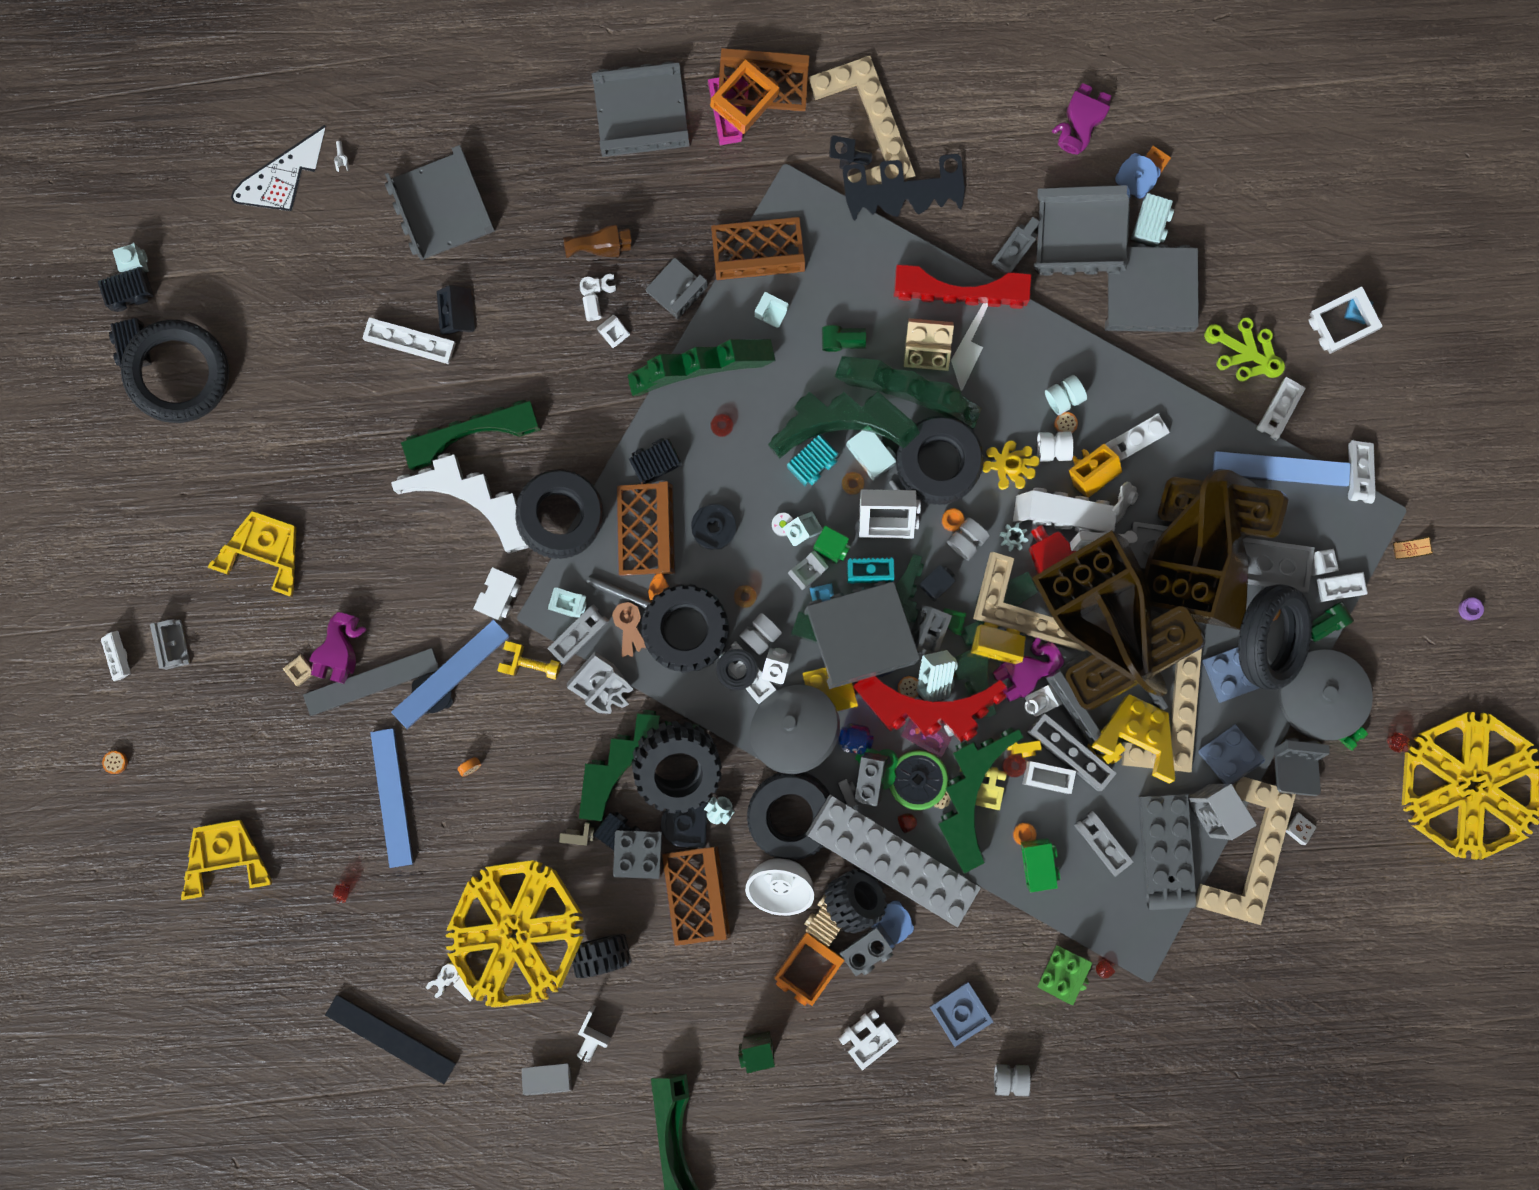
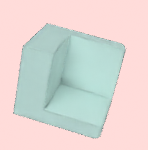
M764 292L755 309V317L779 328L789 310V304Z

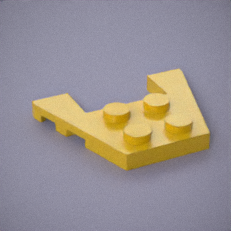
M252 511L235 531L232 539L227 545L222 547L215 560L210 562L208 568L229 575L237 554L248 556L279 567L271 590L293 597L296 527Z
M1130 694L1127 695L1111 716L1112 718L1101 731L1098 739L1094 741L1092 747L1112 755L1115 753L1119 736L1156 754L1152 776L1170 784L1175 781L1169 713Z
M242 820L193 828L188 856L189 863L188 869L185 872L184 891L181 894V900L205 896L202 872L247 865L250 888L273 884Z

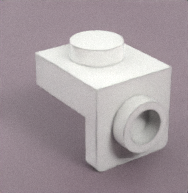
M770 648L763 669L762 679L783 684L792 654L787 653L786 650L781 648Z

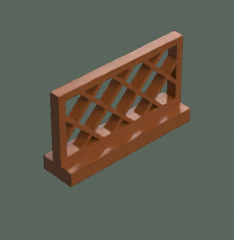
M721 48L719 89L723 85V81L728 80V77L724 74V67H732L736 70L744 60H747L750 64H756L760 68L761 73L767 78V74L771 71H778L782 78L777 81V84L779 85L786 80L792 87L785 95L779 90L778 95L781 98L777 102H772L767 109L806 110L809 55ZM744 73L742 78L749 85L741 92L734 85L732 89L737 95L732 99L726 100L733 106L755 108L768 92L762 93L755 86L757 82H752ZM793 73H803V80L797 85L789 78ZM751 88L759 95L754 101L748 100L743 95ZM796 91L801 97V104H792L787 98Z
M799 217L711 226L716 280L805 272ZM786 225H796V231L791 237L782 231ZM765 227H770L775 231L769 239L760 233ZM748 229L753 234L746 241L738 235L741 230ZM726 231L731 236L723 243L717 238L716 232ZM778 234L787 240L781 248L772 242ZM756 236L765 242L759 250L750 244ZM734 238L743 244L737 252L728 246ZM792 243L798 248L799 254L789 255L784 250ZM768 245L777 251L774 256L767 257L762 252ZM746 247L755 253L750 259H745L740 255ZM724 249L733 255L729 261H719V255Z
M666 481L654 484L617 486L619 575L675 574L673 485ZM649 489H656L657 497L650 504L642 496ZM632 490L637 497L628 505L623 501V491ZM639 499L648 505L640 516L632 509ZM651 509L657 514V520L652 526L643 519ZM629 510L637 517L630 527L624 523V516ZM640 521L649 528L641 538L632 531ZM651 532L658 536V542L652 549L644 542ZM629 533L638 540L630 550L624 545V539ZM641 543L649 550L642 560L633 554ZM652 554L658 558V569H649L644 564ZM631 555L639 563L633 570H625V561Z
M718 846L662 854L674 945L720 941L731 938ZM703 853L704 864L700 869H697L689 861L694 854ZM689 855V857L687 858V860H686L685 858H683L682 856ZM677 857L684 862L677 873L670 868L669 858ZM686 865L697 872L690 883L680 876ZM699 875L707 881V887L703 892L692 885ZM677 878L687 885L681 895L673 891L672 884ZM689 888L700 895L694 905H691L683 898ZM702 898L710 903V910L706 916L695 908ZM680 901L690 908L684 918L676 913L675 907ZM692 911L703 918L697 928L686 921ZM705 921L713 926L714 936H705L698 931ZM685 924L693 933L689 939L680 940L679 929Z

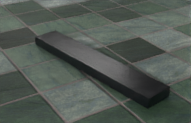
M339 994L335 996L325 1016L442 1084L447 1082L457 1064Z

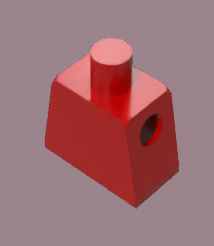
M1043 525L1031 531L1037 543L1029 548V553L1037 574L1076 552L1071 551L1069 542L1059 531L1049 536Z

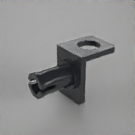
M836 135L831 136L829 156L840 159V169H843L845 165H849L852 162L866 166L870 165L872 152L855 149V139ZM837 142L844 144L841 148V153H838L835 149Z

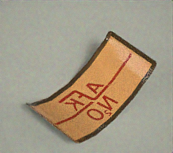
M1430 536L1393 542L1396 560L1433 554Z

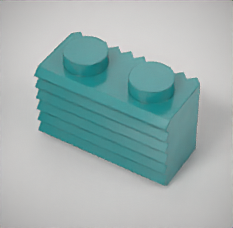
M819 434L787 464V468L805 487L809 483L813 486L822 477L820 473L825 468L829 471L838 462L836 458L839 453Z
M882 557L876 560L874 558H868L867 560L865 558L862 560L860 558L858 560L850 558L847 562V583H878L881 581L891 583L894 581V559L892 557L890 559Z

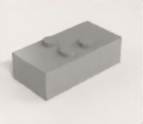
M1208 784L1188 796L1190 806L1210 838L1233 840L1256 826L1255 821L1232 784Z

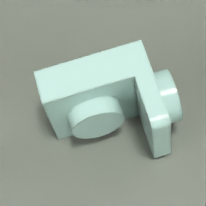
M813 512L799 516L783 527L793 546H797L806 539L820 534L823 530Z

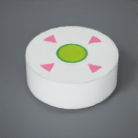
M787 513L777 514L772 520L773 531L779 536H787L783 527L793 521V518Z

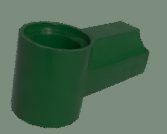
M837 325L822 327L823 351L837 352L842 349L866 348V328H842Z
M1343 601L1325 610L1323 615L1312 621L1311 639L1314 642L1354 622Z

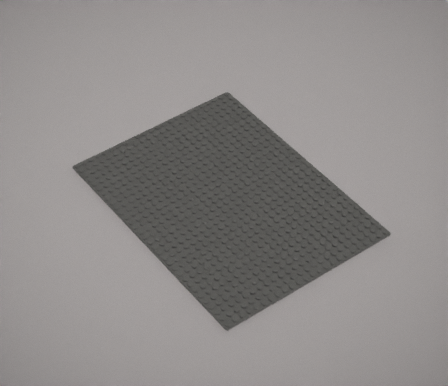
M784 164L749 222L799 217L805 272L725 280L715 279L672 354H683L694 347H717L730 339H771L776 361L762 368H746L712 373L682 380L650 391L594 485L603 504V521L597 537L586 550L576 556L566 559L551 558L518 614L517 620L548 639L555 641L579 617H571L548 610L553 589L560 588L575 594L585 595V611L594 604L598 608L602 617L606 616L610 621L576 655L588 660L594 652L598 653L613 663L635 689L759 759L751 744L750 727L753 716L760 704L754 700L746 689L731 690L720 682L716 671L720 657L710 666H706L696 672L690 671L689 673L673 671L662 666L651 656L647 648H642L638 652L634 642H632L633 657L629 655L622 657L623 630L615 625L612 614L617 605L629 601L586 583L591 575L650 600L649 586L656 574L619 575L617 486L641 484L629 461V458L633 457L631 454L641 448L647 450L653 447V442L664 438V440L670 439L682 462V466L647 483L654 484L668 481L673 485L675 574L663 575L669 588L675 587L677 584H693L696 587L707 589L719 599V602L726 611L729 624L728 641L723 649L724 652H727L731 648L730 645L736 641L743 650L749 652L755 658L757 667L763 673L769 649H784L787 653L792 654L784 683L769 682L776 691L791 685H805L802 673L825 668L809 616L804 613L806 607L812 602L810 588L832 583L834 595L843 593L844 596L852 594L854 589L865 587V590L873 588V585L876 583H847L848 560L850 558L852 560L854 558L857 560L859 558L861 560L863 558L866 560L874 558L876 560L882 557L884 559L892 557L894 559L893 582L911 632L922 605L942 612L943 608L966 613L961 636L954 634L947 628L938 651L948 650L957 661L958 667L954 671L953 676L954 688L951 689L949 699L946 698L945 700L942 699L941 701L934 702L968 698L988 689L997 682L992 673L1001 666L1000 664L1003 661L971 653L977 626L984 625V622L973 619L990 552L1014 558L1003 603L1053 617L1032 578L1037 575L1029 553V548L1037 542L1031 531L1039 526L1032 525V520H1025L1019 523V529H1027L1024 533V538L1028 539V542L1020 543L1022 545L1021 550L1014 547L1010 552L1009 546L1006 544L1001 546L1004 537H1001L1000 533H1007L1005 526L1008 524L1011 528H1014L1017 522H1013L1016 496L1032 491L1033 488L1047 489V493L1050 494L1064 492L1071 498L1084 495L1073 486L1069 470L1075 466L1073 458L1071 461H1058L1055 457L1053 461L1040 462L1037 467L1033 468L1036 473L1034 478L1027 479L1023 475L1026 484L1022 489L1016 488L1015 482L1007 475L1009 487L1003 490L1000 489L998 486L1000 481L998 470L991 469L988 473L982 471L972 490L956 502L945 505H933L920 500V514L916 513V516H919V529H914V538L859 537L861 489L893 490L889 482L894 480L900 490H906L897 474L896 463L873 481L846 446L847 441L866 427L870 426L872 430L876 429L883 438L881 440L885 447L889 446L897 457V451L904 435L914 424L928 417L932 418V416H947L953 419L956 418L962 421V423H966L968 427H971V430L978 436V440L980 439V444L983 447L984 462H996L994 457L989 458L987 456V449L995 447L1002 454L1003 447L1008 441L1016 443V449L1009 453L1023 450L1025 446H1029L1032 448L1031 457H1038V433L1049 432L1054 437L1057 434L1054 422L1058 415L1049 405L1045 396V390L1055 384L1061 386V382L1064 379L1075 375L1083 385L1087 395L1086 401L1075 406L1071 404L1070 410L1066 411L1075 415L1078 421V426L1072 433L1073 456L1077 457V459L1084 458L1081 450L1085 449L1091 454L1102 444H1106L1156 414L1160 415L1170 432L1121 461L1122 473L1089 497L1091 502L1105 500L1109 501L1110 505L1115 506L1118 503L1120 488L1125 482H1130L1131 485L1137 488L1138 498L1136 502L1127 508L1123 518L1115 524L1114 532L1117 534H1125L1127 531H1131L1132 522L1169 527L1171 523L1160 519L1158 516L1166 482L1172 477L1204 481L1206 476L1213 471V458L1216 451L1309 460L1319 459L1280 437L1275 441L1270 438L1271 435L1268 433H1261L1256 430L1258 425L1031 299L1027 306H1023L1020 309H1014L1010 305L1002 304L1000 307H987L971 342L982 346L983 349L961 391L951 360L983 303L972 306L960 301H956L955 304L943 303V300H934V302H922L918 298H912L910 301L899 300L898 297H894L896 266H919L935 279L960 287H976L996 280L876 213L872 215L864 207L858 212L857 219L854 221L846 203V196L792 166ZM786 225L782 231L791 237L796 231V225ZM765 227L760 233L769 239L775 231L770 227ZM745 229L741 237L747 241L753 233ZM778 234L772 242L781 248L787 240ZM756 236L750 244L759 250L765 242ZM738 241L733 250L737 252L743 244ZM792 243L784 250L789 255L799 254L798 248ZM768 245L762 253L770 257L774 256L777 251ZM746 247L740 255L745 259H750L755 253ZM732 254L729 255L727 261L733 256ZM764 292L789 304V310L779 328L755 317V309ZM909 318L954 323L949 371L904 367L905 340ZM837 325L842 328H866V348L842 349L837 352L823 351L822 327ZM821 434L839 453L836 458L838 462L829 471L825 468L820 473L822 477L813 486L809 483L805 487L788 470L787 464ZM931 441L919 453L920 469L931 479L946 481L954 477L959 471L961 465L960 455L947 442ZM1122 443L1118 445L1121 452L1126 450ZM1246 478L1255 483L1259 488L1281 491L1289 499L1282 528L1278 536L1266 538L1250 535L1246 538L1315 547L1314 552L1334 549L1339 571L1311 576L1309 592L1301 593L1309 603L1312 621L1323 615L1325 610L1343 601L1351 614L1360 596L1321 602L1317 580L1364 572L1367 585L1406 513V508L1375 491V500L1372 504L1365 503L1359 499L1358 501H1351L1348 499L1350 482L1349 486L1346 487ZM1360 486V491H1365V487ZM649 489L642 496L650 504L657 497L656 489ZM632 490L623 491V501L629 505L637 497ZM639 499L632 509L640 516L648 505ZM711 504H719L729 509L736 522V534L733 540L721 550H710L700 546L692 535L691 522L694 514L700 508ZM651 509L643 519L652 526L657 520V514ZM870 509V517L908 518V509H905V511L901 509ZM948 509H959L964 514L965 520L967 518L973 519L990 535L982 546L976 547L977 552L969 561L957 554L947 543L955 532H960V529L952 532L943 527L942 516ZM629 510L624 516V523L630 527L637 517ZM580 511L567 533H570L578 526L581 516ZM813 512L822 529L824 526H827L849 538L847 545L851 547L844 561L839 559L838 563L835 564L822 557L828 569L802 590L788 572L813 551L820 534L806 539L797 546H793L788 536H779L772 529V520L779 513H787L794 520L799 516ZM640 521L632 531L641 538L649 528ZM717 521L713 524H708L709 532L713 533L720 530ZM1054 523L1043 525L1049 536L1059 531L1069 544L1079 533L1075 531L1074 526H1072V529H1057L1054 527ZM651 532L644 542L652 549L658 542V536ZM629 533L624 539V545L630 550L638 540ZM1011 533L1009 539L1016 541L1019 536ZM641 543L633 554L642 560L649 550ZM652 554L644 564L649 569H658V558ZM631 555L625 561V570H633L639 563ZM939 565L943 568L947 566L954 573L955 576L953 578L955 582L934 602L919 585ZM1248 584L1246 610L1252 599L1266 587ZM634 604L640 611L641 619L636 628L642 636L641 622L642 616L645 615L646 611L645 608ZM689 607L674 610L669 614L664 624V634L667 641L675 648L681 650L697 647L702 643L707 633V623L703 615ZM1281 609L1279 617L1272 621L1268 634L1267 658L1269 665L1277 657L1282 645L1284 617ZM1151 610L1150 621L1163 614ZM760 613H763L778 627L782 634L774 642H768L769 647L759 656L739 635L747 627H753V621ZM592 618L586 621L590 627L596 624ZM1196 622L1204 635L1205 644L1202 647L1192 772L1175 771V781L1169 784L1152 776V768L1121 765V758L1112 765L1110 763L1106 764L1117 774L1103 791H1097L1078 774H1075L1072 794L1061 793L1022 784L1026 763L1029 761L1072 770L1042 744L1041 750L1036 751L1035 756L1022 757V753L1011 755V750L1006 749L992 764V767L1007 772L1006 780L997 779L995 785L1004 788L1000 810L975 805V829L985 863L965 874L938 825L939 821L942 820L940 816L953 810L954 814L957 812L953 802L945 810H936L933 807L923 810L909 809L901 805L894 798L889 787L886 790L883 789L882 799L878 806L857 803L853 808L954 872L1142 980L1151 982L1191 908L1147 909L1138 797L1185 794L1190 796L1208 784H1224L1200 756L1198 750L1235 724L1265 759L1264 763L1244 777L1261 781L1274 757V748L1281 744L1291 724L1282 712L1279 702V689L1266 690L1258 688L1224 702H1218L1202 660L1237 648L1240 630ZM999 626L997 628L999 630L1006 631V628ZM1343 628L1333 631L1317 642L1311 639L1308 653L1315 650H1332ZM1020 633V635L1025 636L1024 656L1048 662L1049 657L1047 655L1036 656L1031 651V645L1036 637ZM1041 639L1038 646H1041L1050 641ZM1054 643L1063 656V665L1083 652ZM918 652L920 660L916 664L897 669L886 676L877 678L883 684L898 692L897 686L902 678L912 676L919 681L921 659L924 654ZM1176 663L1160 672L1168 691L1164 696L1166 698L1165 703L1169 708L1164 711L1169 713L1170 726ZM728 668V673H729V675H730L731 677L737 679V678L735 677V675H734V674L730 671V669ZM1048 676L1038 680L1033 692L1049 685L1046 679ZM1009 678L1002 681L1007 686V689L1013 686ZM855 689L854 693L858 707L838 711L840 733L833 751L821 764L804 772L816 777L817 780L826 786L831 796L844 804L847 803L838 782L847 779L848 783L853 782L856 789L860 763L855 759L857 754L843 751L845 750L844 748L850 749V752L853 749H857L858 753H860V750L863 751L869 748L877 751L890 749L896 753L898 758L910 751L923 750L936 755L943 762L948 772V781L958 775L961 778L965 777L963 772L960 771V766L953 755V752L957 750L955 746L961 742L955 735L948 736L944 729V723L941 724L942 728L937 732L944 741L942 743L944 748H941L940 751L937 747L939 744L935 739L929 737L926 740L921 739L922 732L917 735L915 734L913 737L909 736V731L913 724L909 717L905 719L906 723L898 730L894 728L890 732ZM919 694L914 698L918 700H923V698ZM1025 697L1010 702L1005 698L1001 703L991 705L988 708L989 712L983 718L975 719L979 727L976 730L978 733L968 742L974 741L979 749L981 748L980 743L991 737L994 741L1001 738V732L1010 727H1013L1014 730L1019 728L1023 734V738L1017 741V744L1035 742L1037 740L1028 734L1027 731L1040 715L1034 716L1026 711L1025 703L1027 701ZM1063 704L1043 713L1087 748L1089 742ZM1123 738L1117 740L1122 745L1123 742L1131 743ZM888 757L887 765L891 762L890 757ZM917 775L913 781L920 785L924 779ZM984 777L982 783L988 784V777ZM1242 801L1245 807H1247L1249 802ZM1189 804L1196 897L1199 884H1205L1228 840L1210 838ZM1091 811L1098 816L1133 861L1130 866L1117 876L1110 872L1074 826L1078 821L1082 822L1085 820L1087 814ZM1029 823L1036 830V840L1048 838L1052 845L1055 844L1057 858H1054L1055 867L1059 868L1060 881H1057V889L1030 893L1026 887L1021 845L1016 843L1013 838V830L1016 825ZM1095 825L1088 828L1091 835L1098 830ZM1169 876V878H1168V881H1169V882L1172 881V877H1171V876Z

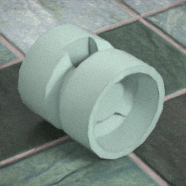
M1075 375L1064 379L1061 382V386L1055 384L1045 390L1047 401L1057 415L1070 410L1071 404L1075 406L1087 400L1085 389Z

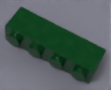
M770 1031L743 1037L738 1050L741 1068L745 1067L747 1073L775 1067V1052Z

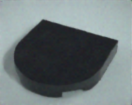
M701 802V807L694 809V807L688 808V812L682 813L681 810H676L675 813H668L666 809L661 819V830L665 838L673 845L679 847L706 848L707 811L704 808L708 802Z

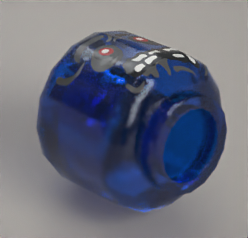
M848 723L846 727L841 728L838 744L842 746L845 752L863 755L867 748L871 749L874 736L870 735V730L867 726Z

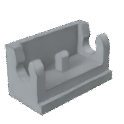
M174 619L150 624L160 669L167 670L191 664L181 620L174 621Z
M569 1064L522 1068L523 1095L572 1091Z

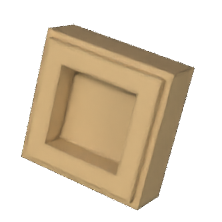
M299 655L283 668L298 687L313 676L311 675L312 666L303 655Z

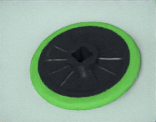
M923 750L910 751L898 758V764L894 769L896 778L890 787L894 798L901 805L914 810H923L936 805L945 795V788L948 786V772L943 762L936 755ZM917 775L924 779L920 785L913 781Z

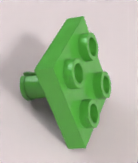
M1056 945L1038 984V988L1068 1004L1074 1005L1079 992L1087 988L1083 983L1089 984L1086 976L1092 962Z

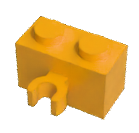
M1102 444L1091 454L1085 449L1081 450L1083 459H1077V457L1073 456L1075 466L1069 470L1073 486L1085 497L1089 498L1122 473L1119 456L1105 444Z

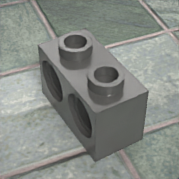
M921 606L911 632L917 652L927 655L939 651L952 615L932 607Z
M865 752L861 757L854 802L878 806L882 799L888 756Z
M879 923L843 948L840 955L855 976L861 973L866 975L875 968L874 964L881 960L883 963L894 955L892 951L896 945ZM873 941H881L884 949H876L873 946ZM860 953L864 955L866 961L863 963L858 962L855 959V954Z

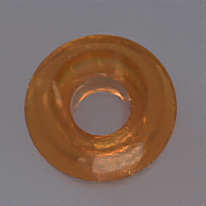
M850 472L843 477L842 488L846 493L856 495L864 488V479L860 474ZM855 480L857 486L854 488L850 487L849 481Z
M748 585L738 587L734 593L735 603L742 608L751 607L756 601L755 590ZM743 593L749 594L750 598L747 601L741 599Z

